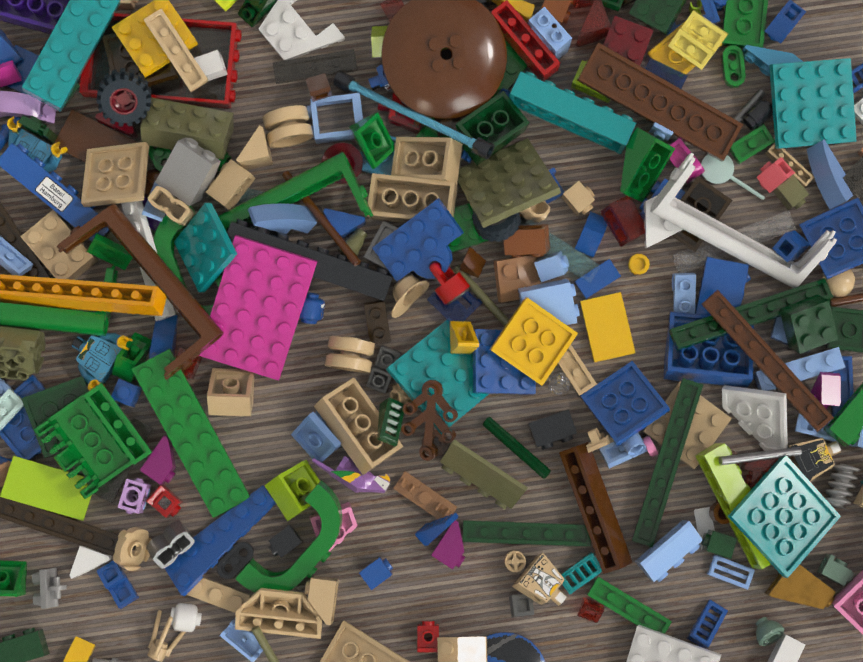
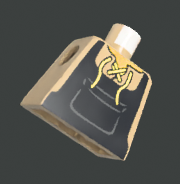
M823 438L788 445V448H801L802 454L790 456V459L809 481L835 466L832 456L841 453V448L837 441L826 445Z

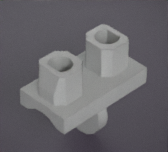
M57 568L42 569L32 574V583L40 585V593H34L33 604L41 606V609L58 607L61 590H66L67 585H60V577H57Z

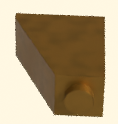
M801 565L788 578H784L779 573L765 591L766 595L820 609L828 608L835 599L833 596L836 593Z

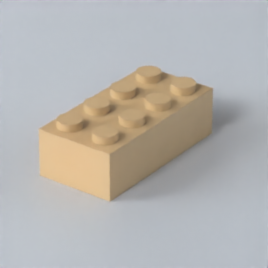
M372 173L368 204L373 216H367L371 220L406 223L439 198L454 218L458 187L455 182Z
M355 378L350 379L325 395L314 405L362 475H365L403 447L399 440L397 446L394 447L377 439L379 412Z

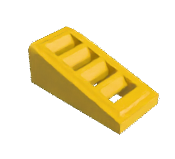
M491 0V1L494 2L496 5L499 6L500 4H502V3H503L504 1H506V0ZM508 0L525 22L528 23L534 11V4L523 0Z

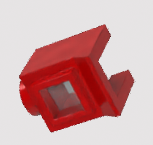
M160 485L146 502L165 518H169L170 516L175 517L181 510L180 504L183 501L165 485Z

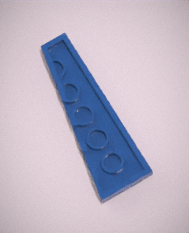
M264 485L250 494L248 499L230 509L194 536L195 542L192 547L186 552L179 554L171 565L164 568L182 596H186L204 578L203 575L211 567L213 568L226 552L228 553L233 548L236 541L240 537H244L251 530L252 526L256 525L276 504Z

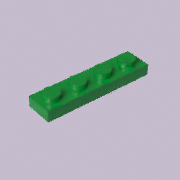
M598 576L587 593L591 598L637 626L641 625L665 634L672 623L671 620Z

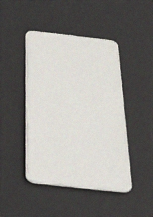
M710 507L694 510L697 530L701 538L704 533L708 532V529L715 531L713 520L709 516Z

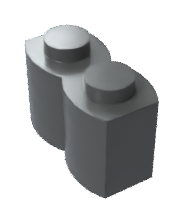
M177 520L168 525L163 534L154 537L148 543L146 549L154 562L163 569L171 565L179 554L189 550L195 540L184 524Z

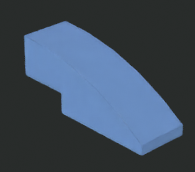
M825 139L807 148L813 176L829 209L848 201L853 194L843 179L846 174Z
M265 204L252 206L248 209L254 226L287 234L291 229L308 233L317 224L314 215L306 206Z

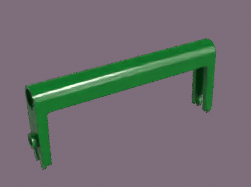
M341 152L218 215L226 232H228L231 221L236 222L237 219L249 222L248 226L253 224L248 212L250 207L265 204H293L342 178L346 179L360 210L364 212L365 216L370 215L372 217L373 213L366 200L368 193L365 187L359 185L347 157ZM224 270L215 280L218 287L220 286Z
M112 265L111 268L106 269L104 282L117 283L118 271L115 270V265ZM0 302V325L106 336L111 312L104 311L89 312Z

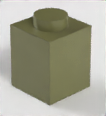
M794 175L773 191L788 211L792 207L796 210L806 203L804 198L809 195Z

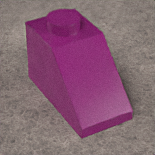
M167 435L162 437L140 469L141 472L160 485L169 484L176 474L173 472L176 468L173 445Z
M457 520L449 526L431 556L452 570L455 566L459 568L465 559Z

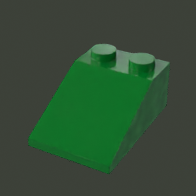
M637 127L626 145L620 192L643 203L675 148Z

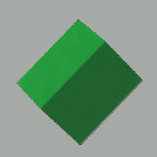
M378 112L349 126L362 154L372 169L378 167L395 150V145Z
M0 560V596L18 597L26 594L27 561Z

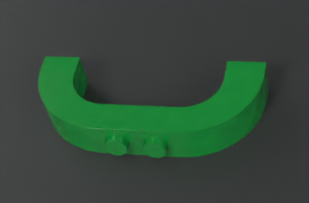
M166 215L157 227L154 244L157 254L186 287L174 253V241L186 226L177 224ZM213 305L202 306L210 316Z
M322 480L305 498V501L318 512L321 518L322 527L320 534L298 559L284 571H269L252 558L235 578L245 588L253 592L258 591L260 588L290 591L306 576L310 578L317 570L315 567L319 561L324 563L331 555L329 550L339 536L342 527V509L336 494Z

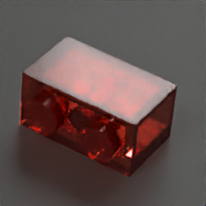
M629 196L609 204L600 211L620 247L639 239L645 234L644 220Z

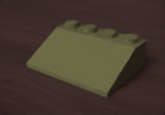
M455 439L440 461L443 464L442 469L451 475L453 472H456L461 476L460 481L469 487L471 484H474L478 487L477 492L486 498L491 495L497 499L495 504L504 510L507 507L512 509L528 488Z

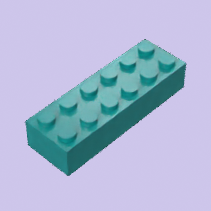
M70 0L25 80L22 91L61 112L120 5V0Z
M520 71L509 97L518 109L619 154H622L636 125L631 117L624 114L621 116L613 113L614 110L607 106H597L589 98H579L569 89L561 90L551 81L537 79V76L531 72L523 73Z

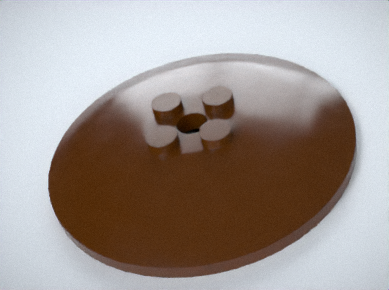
M411 0L390 21L382 42L381 59L386 80L401 102L424 116L437 119H452L474 112L487 103L495 94L505 73L507 49L503 32L497 20L478 1ZM443 48L451 51V58L449 60L442 59L440 52Z

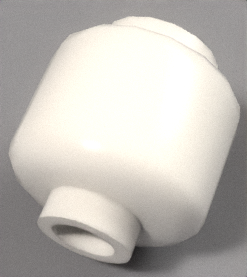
M178 603L171 609L170 616L173 617L171 625L176 631L193 632L195 626H200L202 613H198V608L194 604Z

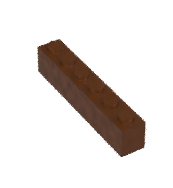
M589 442L561 451L559 454L602 572L605 574L622 569L633 563L593 452L588 453L586 445Z

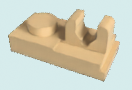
M598 428L587 432L591 440L586 445L588 453L614 442L609 435L605 436L604 432L599 433Z

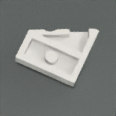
M657 196L644 202L645 248L683 230L650 211Z

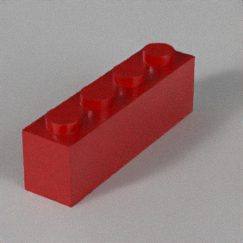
M508 0L491 12L497 20L505 40L539 80L545 81L558 71L560 66L559 60Z

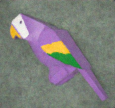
M347 456L343 457L336 471L314 458L312 460L314 464L355 493H385L390 485V477L387 474L385 476H374L369 471L362 475L352 459Z

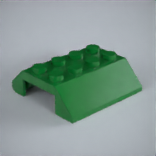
M102 382L33 429L38 437L49 431L41 439L43 444L52 440L54 436L60 441L52 446L49 452L52 455L59 449H62V451L54 456V459L64 472L73 466L75 467L66 474L69 479L76 476L78 472H83L85 477L76 482L74 486L76 489H79L87 483L79 491L84 499L97 492L99 487L132 464H137L152 453Z

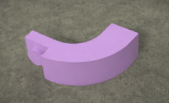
M0 91V118L6 116L22 117L23 115L27 118L34 116L44 123H55L56 109L28 94Z

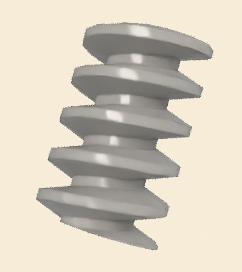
M840 463V465L832 467L837 473L830 474V477L835 481L828 482V485L833 489L825 491L830 496L825 499L833 507L848 510L844 505L851 504V502L846 499V496H853L854 494L849 491V488H856V485L851 483V480H858V477L853 472H860L861 469Z

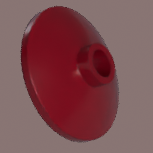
M336 143L324 152L321 163L343 152L356 178L360 175L363 168V159L355 146L349 143ZM342 178L335 183L346 184L347 181L345 178Z

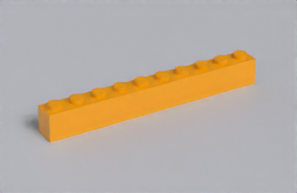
M0 274V302L162 316L167 298L158 286Z

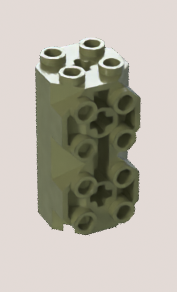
M0 326V378L25 381L31 374H39L44 361V357H41V352L45 351L46 347L44 332Z

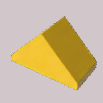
M450 321L451 354H472L479 347V341L471 322Z

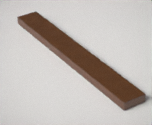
M716 290L701 304L781 393H786V399L816 432L834 418L719 290Z

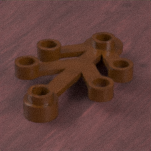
M436 380L426 381L422 386V394L413 401L403 405V412L406 415H412L417 411L418 406L427 401L426 410L401 427L402 433L410 436L418 426L425 422L424 445L419 449L420 457L425 461L434 459L438 454V448L433 443L434 423L442 432L441 437L444 442L450 443L456 438L455 431L450 429L445 421L453 422L458 417V413L442 396L443 387ZM429 388L434 389V394L429 392ZM436 403L444 411V420L436 411ZM407 406H412L413 411H409ZM448 412L453 414V418L448 417ZM406 426L411 428V432L406 430ZM446 433H450L452 438L448 439ZM424 450H428L430 455L427 456Z

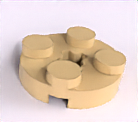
M139 527L122 530L118 535L113 561L129 571L139 569L141 567L139 565L143 561L147 562L150 557L146 546L152 540V538H149V532Z

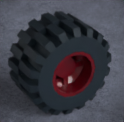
M121 68L120 72H117L115 69L111 75L106 74L104 80L100 82L97 93L98 109L100 112H103L105 119L110 118V123L112 124L115 121L119 122V126L122 127L124 123L132 126L134 121L138 124L141 122V118H145L147 111L150 110L151 88L148 87V81L142 79L143 75L140 73L134 74L135 70L130 69V72H125V68Z

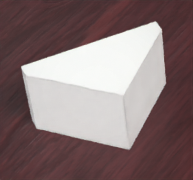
M80 546L70 572L71 579L113 560V556Z

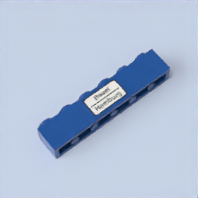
M11 143L0 156V167L72 226L82 227L99 214L94 210L96 206L84 207L81 204V198L77 196L79 192L70 184L68 187L62 184L60 181L63 178L54 171L49 173L45 170L46 164L35 157L33 160L28 156L29 150L20 143L17 146ZM105 227L97 233L105 236L109 229ZM94 234L89 239L92 241L96 234Z

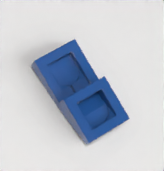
M111 561L97 570L102 583L110 591L118 608L122 609L139 598L128 577L117 563Z

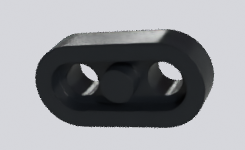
M248 542L237 543L218 563V574L224 579L234 578L253 558L254 548ZM242 548L247 550L246 556H241L240 550ZM227 564L232 565L231 572L226 571L225 566Z

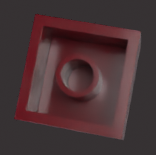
M614 16L604 46L640 66L653 29Z

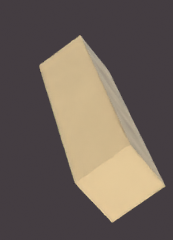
M775 143L765 153L773 162L782 157L795 172L793 175L804 188L814 178L784 148L775 149Z

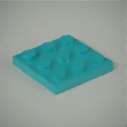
M204 203L174 241L198 292H206L237 255L212 203Z

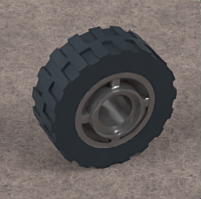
M472 211V220L477 234L484 240L500 242L513 236L519 229L518 226L521 222L519 212L483 228L474 211Z

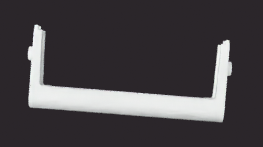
M690 153L685 158L679 168L676 167L672 171L670 180L651 206L650 211L792 288L798 287L818 263L826 259L828 252L837 241V239L833 238L836 232L826 230L798 262L791 261L787 263L770 248L675 198L681 187L695 170L693 153Z

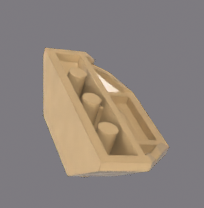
M260 588L236 609L235 630L251 631L255 626H259L263 633L321 639L322 618L303 592Z

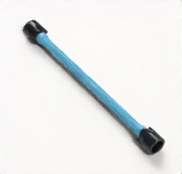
M339 71L334 78L333 85L347 93L350 91L360 93L442 134L468 145L472 149V153L486 160L490 158L494 151L495 145L480 137L478 139L470 138L408 107L359 85L355 81V77Z

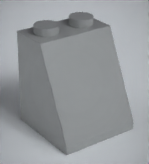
M186 137L177 141L155 183L168 190L188 206H191L207 197L206 191L214 180L221 161L216 158L213 152L198 146L197 141Z

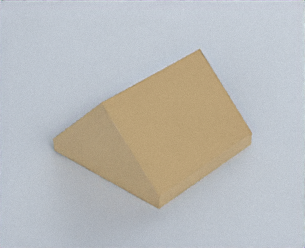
M260 125L236 159L237 163L246 170L273 165L267 135L264 128Z

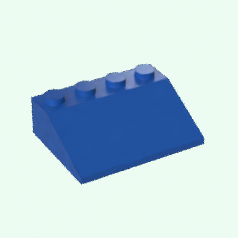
M670 311L663 379L681 381L682 378L698 383L748 388L753 380V361L728 334L678 351L676 350L669 330L708 317L709 315Z

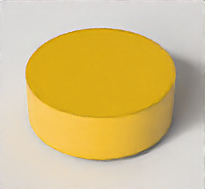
M635 254L628 261V269L634 275H642L649 269V259L643 254Z

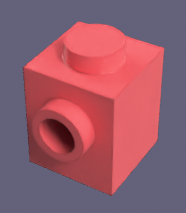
M780 157L773 164L769 161L760 168L762 173L756 178L759 180L761 187L771 193L795 172Z

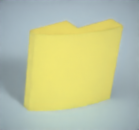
M693 10L668 47L702 70L728 33Z

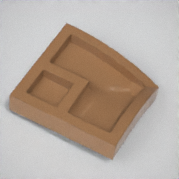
M526 254L519 258L510 257L494 260L498 302L520 300L518 288L540 284L538 272L534 264L536 258L532 257V254Z

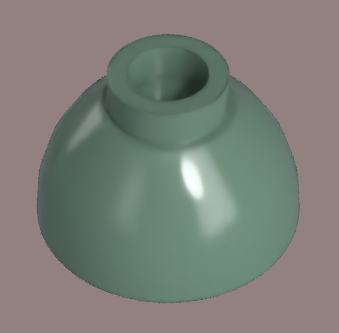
M763 617L756 622V639L760 646L771 645L784 634L785 628L774 620H768L767 617Z

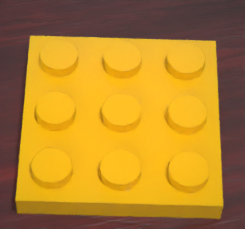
M154 0L112 26V29L145 78L171 62L143 20L162 8L188 50L198 45L196 39L169 0Z
M525 297L489 350L543 386L578 333L528 297Z

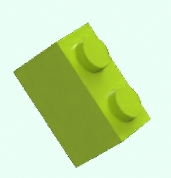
M304 460L275 477L265 487L286 520L289 521L311 507L305 501V498L320 480L308 461Z

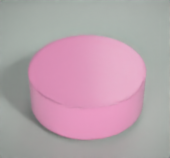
M650 436L642 438L651 457L658 455L659 453Z

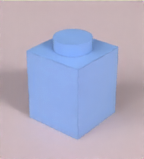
M561 251L540 257L534 262L541 282L565 275L569 267V261Z

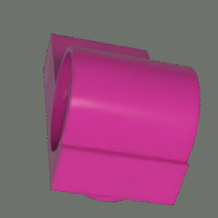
M680 138L670 145L675 148L669 159L675 168H679L685 158L691 153ZM694 155L695 161L693 165L695 170L686 180L687 184L705 172L703 166Z

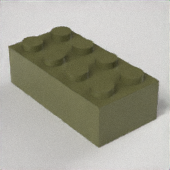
M152 98L150 110L147 111V116L143 119L140 126L141 141L147 142L149 146L173 150L178 140L186 137L192 138L198 142V146L213 152L216 158L224 160L234 131V113Z

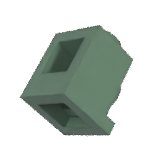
M826 554L817 573L839 585L845 586L846 583L848 584L852 580L854 572L846 568L848 564L838 558L834 561L835 556Z

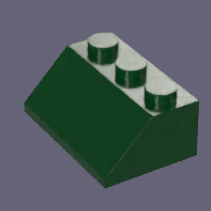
M502 91L456 123L455 126L457 131L463 135L475 139L480 137L495 145L493 155L523 134L530 122L507 94ZM463 144L464 150L477 166L486 160L472 153V149L468 145Z

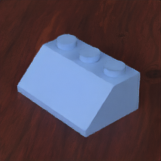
M682 520L658 540L653 547H650L636 559L635 562L651 581L655 582L657 580L660 582L668 575L667 571L672 566L676 568L683 563V557L688 552L693 554L700 548L699 543L702 541V538L690 521Z

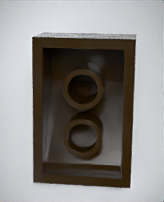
M700 177L695 179L681 199L684 203L716 220L720 219L733 201ZM685 230L671 235L694 252L704 241Z

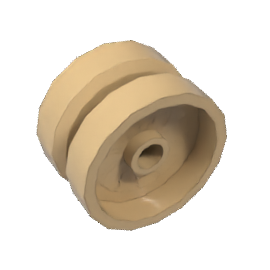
M287 106L270 111L262 117L265 129L270 131L267 134V139L271 148L299 145L314 137L311 125L306 123L309 120L306 106Z
M329 336L328 348L340 352V354L330 353L326 355V367L359 373L371 372L372 362L360 356L373 355L375 343L354 337Z

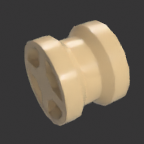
M512 550L504 557V563L508 570L519 572L524 569L526 559L521 552Z

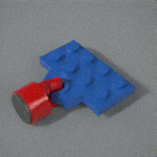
M439 198L372 247L397 282L411 271H415L419 276L426 279L437 278L441 285L434 291L444 305L451 304L469 290L470 285L460 272L455 274L450 268L453 257L452 251L448 246L449 243L464 232Z

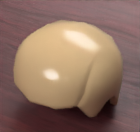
M851 269L830 279H826L825 275L823 276L834 298L847 296L851 293L855 284V276Z

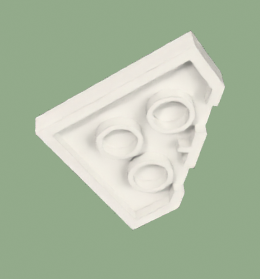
M724 385L722 388L723 409L728 414L730 412L739 421L738 424L749 435L752 434L760 442L759 446L764 451L788 448L786 393Z

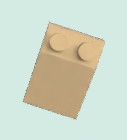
M396 137L391 175L455 182L457 185L463 144L452 138Z

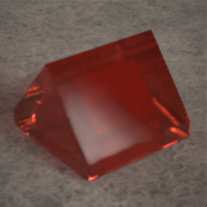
M583 598L577 616L598 623L604 612V605Z

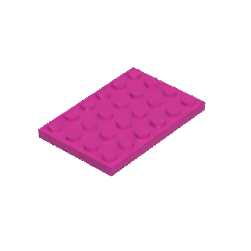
M235 235L233 246L237 255L225 267L210 317L224 334L198 356L279 381L317 261Z

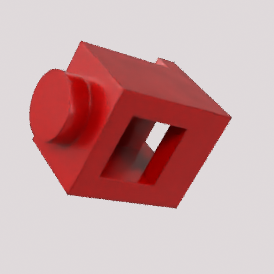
M424 620L422 624H418L417 652H438L437 637H439V624H435V621ZM426 633H431L432 639L427 641L425 640L424 635Z

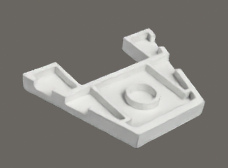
M277 0L259 27L261 34L284 62L345 40V37L334 23L316 36L291 6L297 0Z

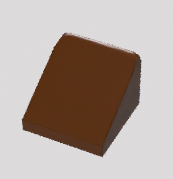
M469 247L459 270L479 278L486 260Z

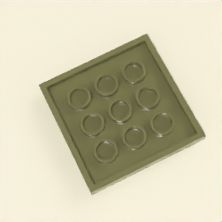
M528 138L499 150L478 166L473 162L459 169L457 183L483 228L561 194L558 184Z

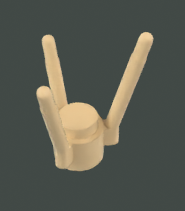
M158 610L147 655L156 661L162 662L165 656H170L172 650L186 632L181 631L167 648L168 643L164 642L173 617L170 616L160 639H156L162 613L161 610Z

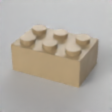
M54 210L50 211L20 236L57 279L76 280L98 261L94 255L86 252L88 247L84 242L68 254L64 251L61 253L58 251L57 245L70 236V232L73 229Z

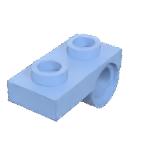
M673 273V312L695 314L696 274Z
M636 433L619 446L612 442L599 448L609 469L647 452L644 441L639 433Z

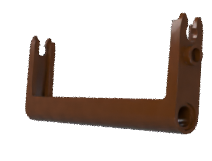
M112 204L82 227H75L70 232V236L59 243L57 248L60 253L64 251L68 254L94 234L107 227L154 284L162 290L169 302L200 337L198 341L164 368V378L167 380L179 370L188 369L194 363L192 360L219 340L224 332L116 204Z

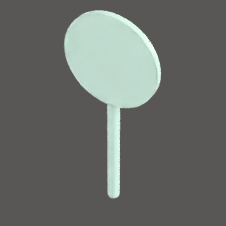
M709 154L703 158L701 165L705 172L702 173V176L708 182L722 184L731 179L760 199H765L762 194L732 176L734 164L728 155L722 162Z

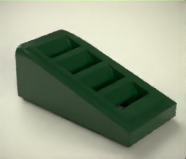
M387 398L379 404L377 439L394 447L398 444L404 417L403 403Z

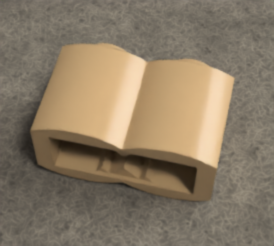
M156 186L148 197V201L152 206L166 213L171 220L179 225L187 226L195 215L194 211L187 204L176 199L174 195L163 187Z

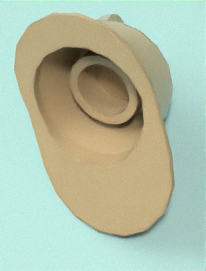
M408 273L400 279L393 288L396 304L392 309V317L397 318L404 314L426 292L430 285L429 281H420L412 273Z

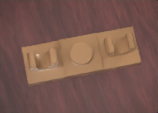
M406 471L393 488L437 519L453 514L457 506Z

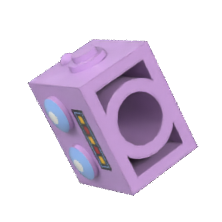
M140 478L126 479L118 508L124 509L128 514L143 513L150 494L151 484L145 483Z

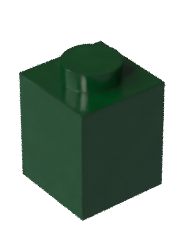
M708 529V532L704 533L702 537V550L731 559L737 538Z

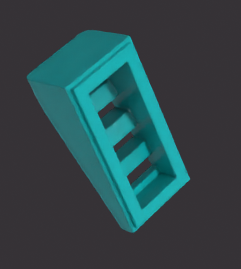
M592 552L561 574L564 578L562 585L569 595L602 572L599 561ZM587 561H590L595 567L594 571L587 565ZM583 566L589 575L585 576L579 567ZM573 571L578 573L582 579L581 581L576 579L572 573ZM569 575L575 585L573 587L566 580V576Z

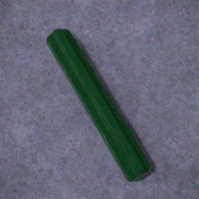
M487 417L483 422V426L540 477L545 479L550 474L551 470L495 420Z

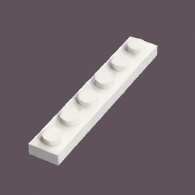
M142 201L121 203L124 215L157 253L147 216L142 215L144 209ZM140 267L145 285L156 286ZM167 298L163 315L154 316L156 321L175 315L173 305Z

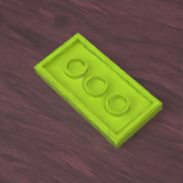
M13 456L0 495L2 498L84 521L91 496L84 499L79 493L87 483L79 489H76L74 486L76 482L85 476L77 474L69 479L66 475L69 471L64 472L62 469L18 456Z

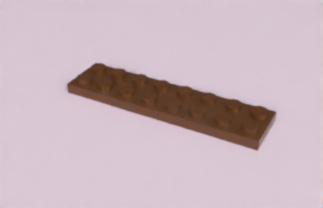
M600 43L596 44L577 79L580 83L653 124L656 122L673 131V135L721 162L726 158L743 126L739 121Z

